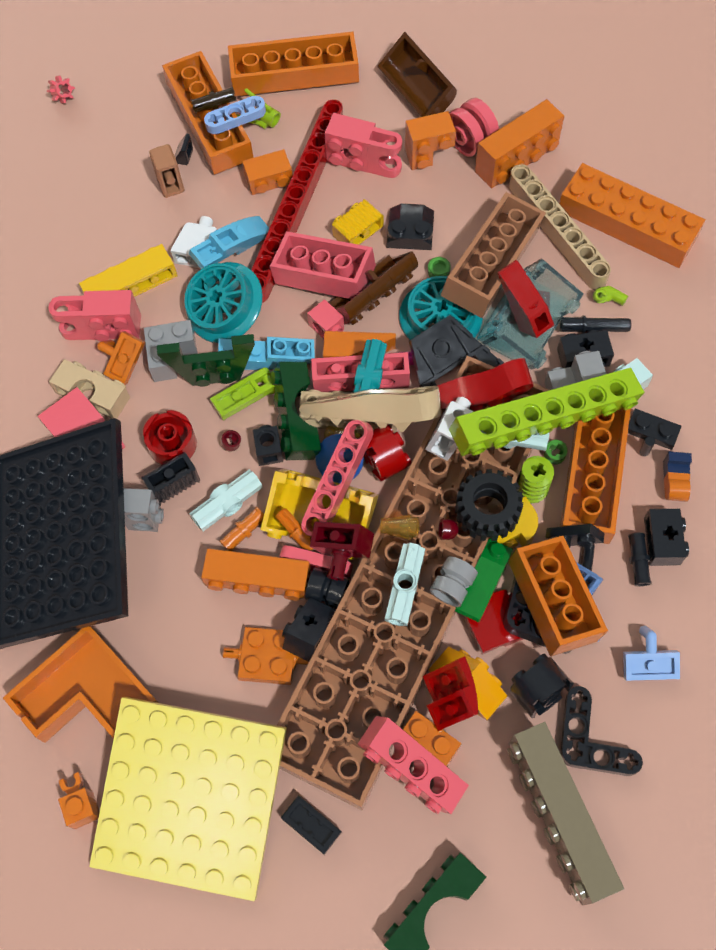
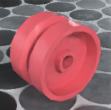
M476 97L470 98L460 108H456L449 113L456 130L454 147L467 157H473L477 154L478 143L499 130L498 122L492 110L486 103Z

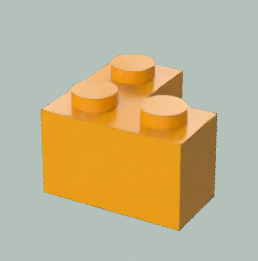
M448 646L428 671L432 672L465 656L475 683L478 700L477 715L488 720L507 697V694L501 688L502 682L488 672L489 666L481 658L476 657L474 659L462 649L457 651Z

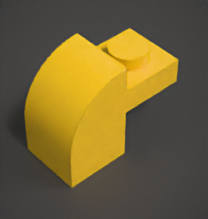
M526 496L523 497V509L515 529L512 532L508 531V535L502 539L500 535L497 538V542L512 549L518 545V542L522 547L530 545L538 528L537 513Z

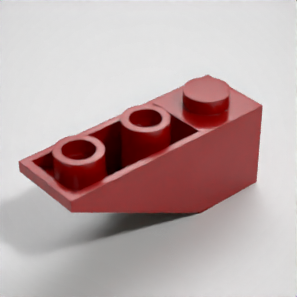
M514 260L497 273L520 331L538 338L554 326L547 304L518 260Z

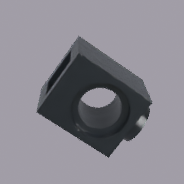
M264 425L254 429L253 435L259 466L283 462L277 426ZM267 441L273 442L270 446H263V443Z

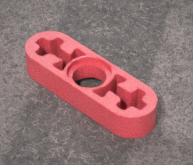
M287 545L282 546L279 558L309 561L311 571L315 567L329 571L332 556ZM347 561L344 576L350 578L353 564Z

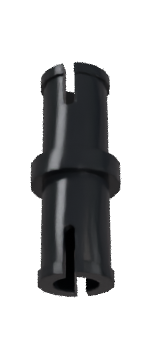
M645 533L629 534L631 550L629 562L633 565L634 584L637 587L649 586L652 584L648 564L651 559L650 555H647Z

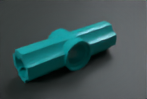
M366 340L362 361L358 365L355 375L354 393L380 388L383 374L382 366L387 349V344L381 340Z

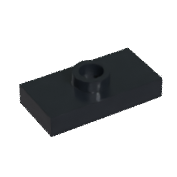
M299 795L281 817L284 822L323 855L327 853L342 833L341 830Z

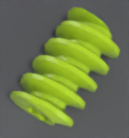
M532 456L523 463L518 481L520 486L518 492H522L523 497L526 496L531 504L539 503L547 496L554 476V467L551 462L541 456Z

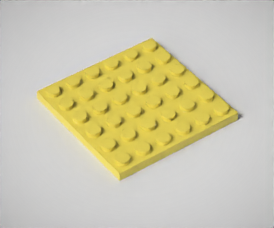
M122 697L89 867L255 901L287 727Z

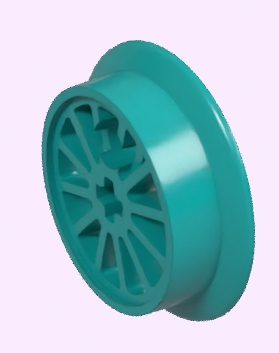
M234 262L215 263L202 268L192 277L185 292L184 303L188 320H191L195 333L207 341L218 343L219 338L231 339V336L243 335L251 328L260 313L263 294L259 279L248 267ZM241 285L240 290L234 291L238 286ZM241 297L240 303L234 302V298ZM233 306L237 307L236 311L232 314L230 310ZM223 313H226L228 319L223 321ZM215 316L216 322L211 324Z
M435 276L421 281L405 296L399 310L400 325L409 340L428 329L432 322L436 324L449 315L463 325L475 338L481 329L483 318L460 308L457 304L441 296L448 276ZM415 308L423 309L421 311L415 312ZM458 316L466 317V320L463 321ZM428 317V318H427L424 322H422V323L418 320V319H421V318Z

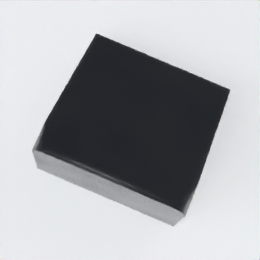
M186 134L177 147L175 153L177 164H189L193 152L190 134Z

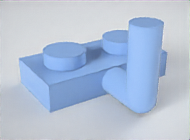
M641 626L639 633L646 638V651L623 652L624 679L626 681L680 679V652L677 650L657 651L656 633L647 626Z

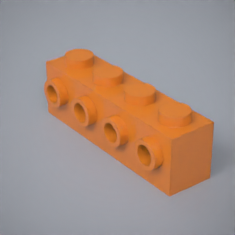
M207 549L201 579L208 589L222 591L223 588L233 589V592L239 594H248V591L258 592L263 597L282 595L285 599L297 601L299 598H305L311 567L309 561Z

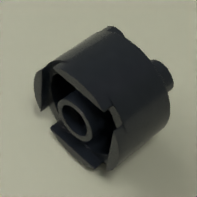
M545 653L534 660L532 663L534 666L525 672L523 669L511 679L514 684L510 687V693L531 718H535L536 712L540 716L552 708L563 698L560 692L564 688L569 691L574 684L551 657H547Z

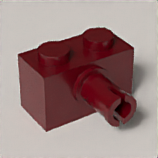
M315 521L310 547L324 555L332 556L327 578L344 581L347 559L351 557L370 559L375 533L361 524Z

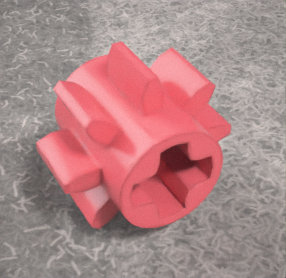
M60 75L55 76L56 81L49 80L50 89L46 91L53 96L52 101L60 99L61 103H66V97L69 99L73 98L71 93L75 87L69 84V78H65L62 81Z

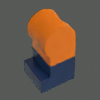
M669 451L663 460L666 500L684 502L689 500L692 453Z

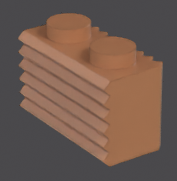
M166 144L151 149L149 151L150 158L163 196L168 198L183 193L185 189L171 146Z

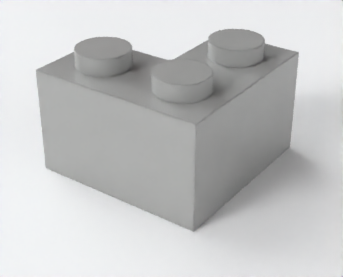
M191 320L144 328L148 367L154 382L176 379L177 372L157 355V345L179 343L183 355L198 354Z
M583 351L575 355L571 367H557L548 371L545 379L546 388L552 390L605 375L606 371L600 352Z

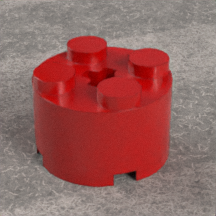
M167 410L166 413L154 414L148 419L143 428L145 445L151 457L158 464L163 465L186 452L189 459L194 455L197 439L191 423L181 412Z
M387 424L386 428L380 429V427H377L373 430L372 439L364 454L365 462L369 463L374 469L371 472L379 482L390 478L412 464L408 454L403 452L401 448L404 445L403 439L397 431L393 432L389 424Z

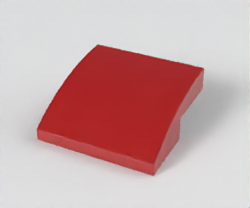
M507 590L493 593L480 622L464 616L482 655L501 646L506 647L523 640V638L507 632L503 625V618L509 599ZM517 612V614L515 615V617L513 618V620H515V623H514V624H515L516 626H518V625L520 624V623H518V617H519L518 612Z
M465 656L422 676L433 700L432 703L426 706L437 731L478 714L475 683Z

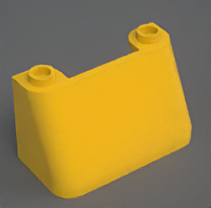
M286 469L275 471L260 530L266 531L267 536L275 539H281L282 535H291L276 518V514L283 508H286L301 524L322 478ZM349 486L333 522L361 524L369 529L379 495ZM326 494L322 499V504L324 507L329 508L331 498ZM316 517L312 520V527H314L315 521H319Z

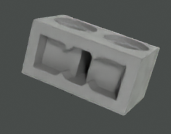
M124 488L125 526L127 529L158 532L159 524L163 523L164 510L161 509L159 500L156 499L153 491Z

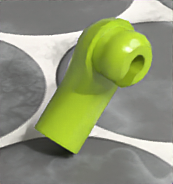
M605 286L594 291L593 299L597 303L614 301L623 306L628 299V295L612 286Z

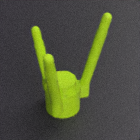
M246 88L244 90L250 97L256 96L249 89ZM265 103L266 113L260 118V121L254 120L248 123L259 125L264 129L267 126L273 128L279 122L281 113Z

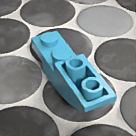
M260 216L238 220L210 233L207 240L190 249L189 255L202 269L208 265L219 263L234 253L239 255L265 240L269 227Z
M267 337L266 341H255L244 370H260L265 367L271 370L275 369L278 362H307V364L312 363L311 359L315 358L314 339ZM219 338L218 351L233 350L231 339Z

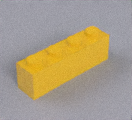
M160 244L149 248L135 257H130L116 266L109 267L95 276L86 278L79 285L83 293L84 291L132 290L134 297L178 275L173 261L164 246Z

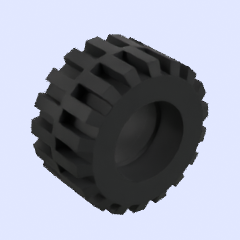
M486 469V473L482 474L481 470L475 472V477L470 474L466 478V482H462L460 485L455 506L456 519L458 524L462 523L461 528L463 531L469 530L470 536L474 539L476 535L481 536L480 541H486L487 537H490L491 541H497L499 535L503 539L508 535V531L512 532L516 524H518L523 509V494L518 492L520 488L518 483L512 484L513 478L510 475L507 477L502 476V471L498 470L497 474L492 473V469ZM485 496L493 497L502 504L504 510L494 515L484 514L476 508L474 501Z

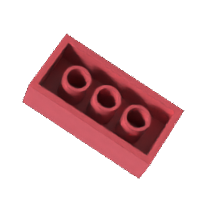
M286 231L270 268L275 284L353 299L367 287L370 279L366 272L368 270L374 271L376 264L373 247Z

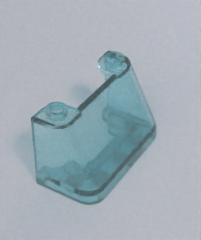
M542 258L524 268V271L547 304L554 326L538 338L520 331L506 294H504L477 336V340L483 345L511 360L525 358L530 370L539 369L547 359L545 357L546 351L543 349L560 322V318L568 313L573 314L581 304L579 301L584 294Z

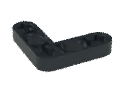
M514 576L503 618L504 628L512 635L546 647L542 637L535 632L536 624L528 605L521 604L516 599V594L522 592ZM517 612H521L518 617V623L520 624L516 626L513 618Z
M582 686L573 687L565 698L560 751L565 764L574 768L623 776H632L638 773L642 768L643 761L637 751L588 742L592 697L586 688ZM580 693L581 698L585 699V702L581 703L579 713L570 714V710L573 712L576 710V701L572 700V697ZM572 719L580 720L584 727L583 732L580 734L573 733L569 729V721ZM582 739L583 742L578 741L576 743V752L581 753V756L573 761L571 760V755L567 754L566 751L572 749L573 740ZM596 751H604L608 755L609 761L607 765L600 766L595 762L594 753ZM614 753L618 754L616 759L625 760L628 756H631V761L635 762L636 765L628 770L625 763L615 764L616 768H613L612 766L615 761Z

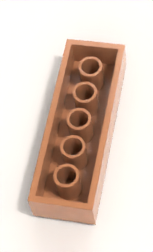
M506 192L447 277L441 296L483 318L502 288L497 273L514 260H520L538 232L546 212Z

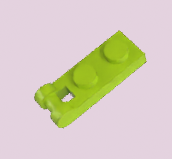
M266 367L211 397L210 401L222 420L224 421L268 394H274L275 386L271 384V372ZM263 382L264 385L259 387L257 383Z

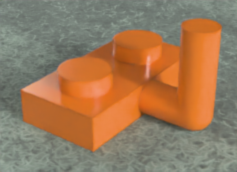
M123 331L119 336L116 346L113 340L99 342L97 344L98 350L111 356L104 375L113 380H119L124 385L128 384L145 341Z

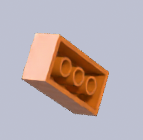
M546 99L478 143L475 173L491 189L498 184H503L511 176V170L514 166L519 164L527 166L532 162L538 161L548 151L551 152L557 148L564 115Z
M564 536L523 546L515 550L508 562L550 657L596 643L608 632Z

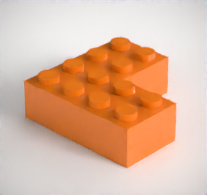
M91 626L82 628L3 697L16 715L22 718L21 721L31 733L44 743L85 707L114 739L122 697L159 703Z

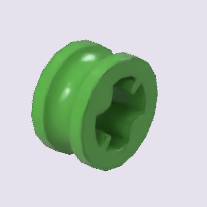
M552 440L547 444L544 457L553 465L561 464L566 458L568 448L563 441ZM559 449L560 453L556 454V456L551 454L552 450Z

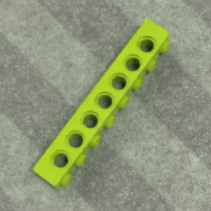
M630 367L458 416L453 421L449 431L461 456L467 454L475 456L483 453L487 448L495 447V449H499L514 440L522 442L534 434L545 435L554 428L561 427V429H565L581 420L585 423L601 414L608 416L621 408H624V410L631 409L638 404V399L645 392Z

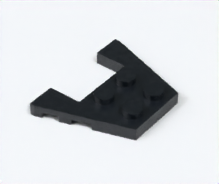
M451 315L443 318L409 340L419 387L437 386L435 380L463 363L467 356H473L474 359L494 367L504 363L500 358L493 355L488 347L477 341L473 334Z

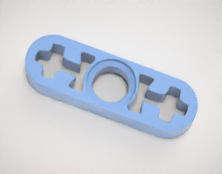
M251 96L207 113L204 117L206 130L211 134H219L263 117L266 113L264 99L260 96ZM233 112L241 114L237 118L230 117V114Z

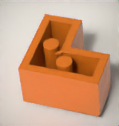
M449 111L406 120L405 152L412 170L433 166L434 151L455 146L456 130Z

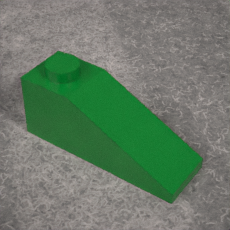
M489 538L475 566L478 574L473 584L465 588L468 593L461 607H456L455 612L480 622L507 567L513 551L512 548L497 541H491Z

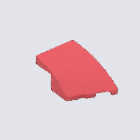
M77 387L37 416L54 437L105 421Z

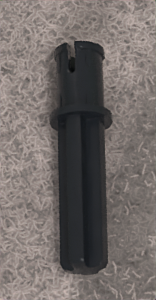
M585 315L576 318H560V332H581V334L592 330L628 332L632 326L631 319L586 318Z

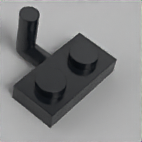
M635 408L629 421L628 434L644 439L640 454L648 456L654 444L672 450L682 426Z
M593 524L546 529V539L564 536L569 548L570 546H582L584 548L582 566L592 571L595 544L604 543V532Z

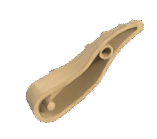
M438 386L410 389H368L327 399L307 401L299 408L306 419L310 415H314L317 421L327 417L336 426L339 425L342 419L375 422L380 429L386 428L387 424H393L400 432H404L412 422L427 421L441 416Z

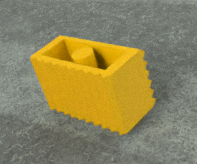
M363 199L362 202L355 203L349 212L335 218L332 223L333 237L337 241L360 245L384 226V215L366 199Z

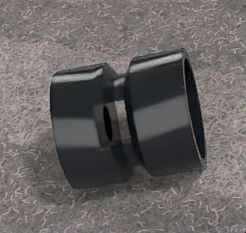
M315 567L307 584L305 599L313 598L319 602L325 601L327 606L337 609L350 584V578L344 576V581L332 580L327 578L329 571Z

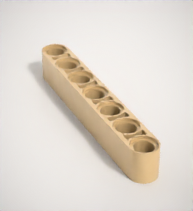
M523 164L514 166L511 170L509 182L510 191L517 198L546 212L540 228L584 282L593 290L605 287L611 272L609 263L532 170Z

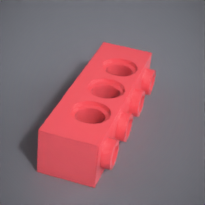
M408 352L385 354L379 389L409 387L410 369ZM362 355L311 359L314 390H319L320 392L354 391L355 375L358 365L361 364Z
M376 716L358 742V745L365 750L363 755L376 764L378 762L385 767L384 772L396 781L400 779L406 784L405 790L415 797L421 796L426 801L424 805L436 814H439L440 811L452 814L469 786L388 717ZM393 744L394 753L390 757L389 748ZM413 761L414 770L412 773H410L409 767L411 762ZM434 779V786L430 789V782Z

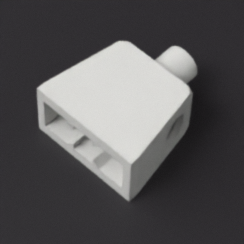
M202 216L199 224L188 222L184 225L171 248L175 264L200 268L189 255V251L191 248L207 240L210 233L217 230V228L212 227L213 220L210 217Z
M458 397L456 402H450L425 450L446 461L449 460L457 448L449 428L456 417L473 412L469 409L471 402L468 399Z

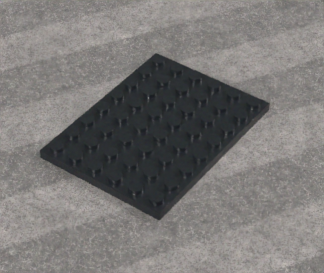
M113 418L0 455V649L128 617L121 421Z

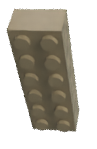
M546 722L515 734L509 742L510 748L507 749L509 757L514 765L518 764L522 772L519 775L520 781L526 791L530 790L534 798L531 804L538 818L542 817L547 827L544 828L545 836L550 845L555 844L559 853L556 856L557 862L562 872H567L572 881L569 884V888L574 899L581 901L582 905H588L624 890V886Z

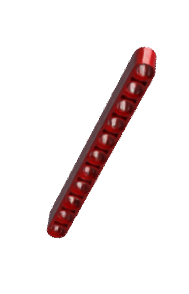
M328 100L323 105L251 269L261 284L262 303L267 301L275 284L270 268L272 260L286 231L297 233L326 165L325 131L333 113L343 115V106L338 100Z

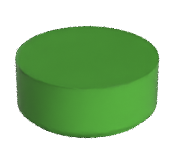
M435 257L428 263V275L430 277L449 276L451 265L447 259Z

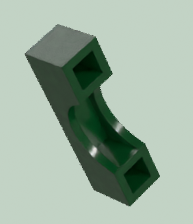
M278 362L274 371L271 372V384L275 386L274 405L278 407L279 413L277 426L282 432L281 450L285 452L286 461L314 460L321 451L318 428L306 423L299 416L295 407V398L300 396L301 391H305L310 385L307 362Z
M459 853L456 858L451 854L440 867L444 872L439 879L436 880L432 876L423 887L422 891L425 893V896L420 902L417 903L413 899L404 910L403 914L406 916V919L401 925L398 926L394 922L383 937L387 939V942L384 946L388 950H428L430 946L425 936L424 923L431 906L435 902L448 897H455L465 901L469 900L486 879V876L463 854Z

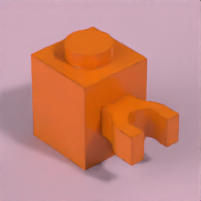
M79 772L73 774L76 782L72 787H68L66 779L59 780L61 789L67 795L59 798L58 801L66 826L73 829L98 820L100 813L93 791L82 788L83 778Z

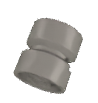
M449 556L440 571L443 576L436 577L430 592L448 605L461 607L468 593L465 588L473 584L478 572L469 563Z

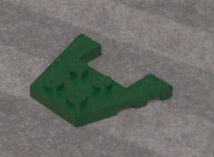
M254 334L231 336L233 350L183 355L180 344L171 343L157 345V355L192 386L205 387L214 383L229 384L241 379L255 345Z

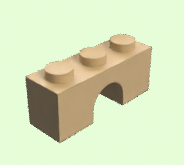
M64 359L49 381L54 392L63 397L76 387L82 393L89 390L95 391L89 400L90 403L100 414L111 419L118 418L130 399L126 386L116 379L111 381L99 371H89L77 361L72 363Z

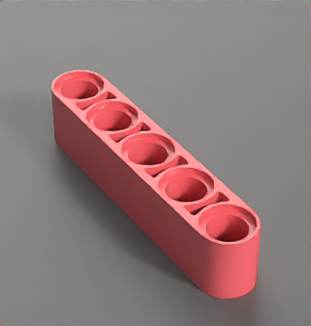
M353 420L345 427L302 519V530L307 535L312 536V520L315 517L320 522H333L372 439L373 428L369 423ZM361 425L364 429V435L362 438L357 439L354 431L357 426ZM348 448L353 452V458L350 462H346L343 456ZM337 471L342 475V482L339 485H336L333 481V475ZM326 494L331 498L329 508L324 507L322 504V499Z

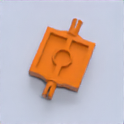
M245 627L244 638L240 648L224 647L223 658L239 660V681L291 685L296 665H308L309 662L282 649L285 639L282 637L283 630Z

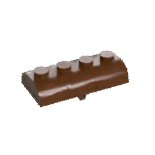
M406 32L401 35L378 64V68L421 117L444 112L456 97L457 89Z
M410 251L393 259L390 255H387L376 264L374 271L368 270L366 272L370 279L369 283L353 299L337 296L330 301L329 304L344 317V325L349 323L354 325L363 318L361 315L366 309L371 311L380 304L378 301L383 295L388 297L397 290L395 285L400 281L402 284L409 281L413 277L411 272L418 267L413 251Z

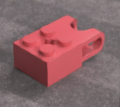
M333 113L325 131L327 162L388 178H395L400 174L402 162L401 158L397 155L402 148V137L400 134L377 128L376 123ZM389 142H394L395 144H394V145H388L387 143H389ZM385 163H386V164H390V165H395V167H394V168H388V167L385 165Z
M132 290L84 291L82 296L55 297L49 304V312L55 321L60 322L59 331L66 340L107 341L109 339H119L123 331L140 339L141 313ZM60 306L68 308V311L57 312L56 310ZM70 325L75 327L73 330L67 331Z

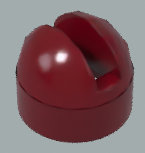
M233 430L224 432L221 438L223 449L228 452L237 450L241 443L240 434Z
M440 519L438 528L439 539H454L459 531L457 523L450 519Z

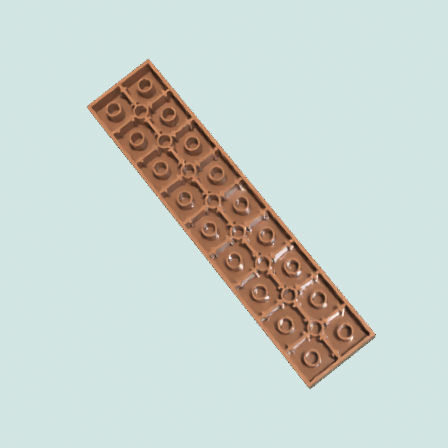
M467 356L456 378L480 373L495 367ZM533 383V388L514 397L511 401L549 391V389ZM441 410V416L434 419L374 535L370 559L363 558L277 724V726L287 727L279 769L361 811L370 796L383 765L379 762L376 764L363 755L365 750L358 745V742L376 716L388 717L402 728L424 681L422 676L428 673V669L456 613V607L436 598L430 592V588L437 576H443L440 571L449 556L459 558L475 568L490 538L487 537L486 541H480L481 536L476 535L474 539L470 536L469 530L463 531L461 528L462 523L458 524L455 506L460 485L462 482H466V478L470 474L475 477L476 471L481 470L482 474H484L486 469H492V473L497 474L498 470L502 471V476L504 477L510 475L513 478L512 484L518 482L523 463L530 457L533 450L520 446L514 448L502 447L499 449L491 447L479 455L467 454L461 456L458 448H456L449 460L446 461L425 450L445 410ZM485 496L474 501L476 508L484 514L494 515L504 510L502 504L493 497ZM440 519H450L457 523L459 531L454 539H439L438 528ZM403 543H414L425 548L417 591L414 596L408 626H396L386 622L385 615ZM402 580L398 585L403 589H408L412 586V583L408 580ZM393 744L389 748V753L393 747Z

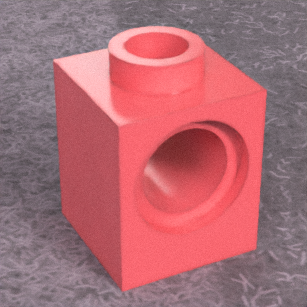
M325 299L307 313L309 326L323 339L325 331L343 332L344 317Z

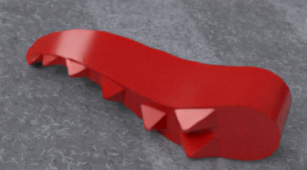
M525 358L514 359L493 369L459 377L438 385L441 410H446L450 402H456L458 397L468 399L471 402L470 408L474 411H479L487 406L493 407L510 402L514 397L533 388L534 384Z

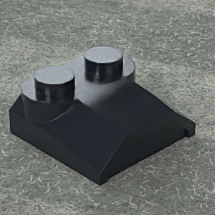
M402 203L390 208L387 248L432 250L434 210L422 204Z

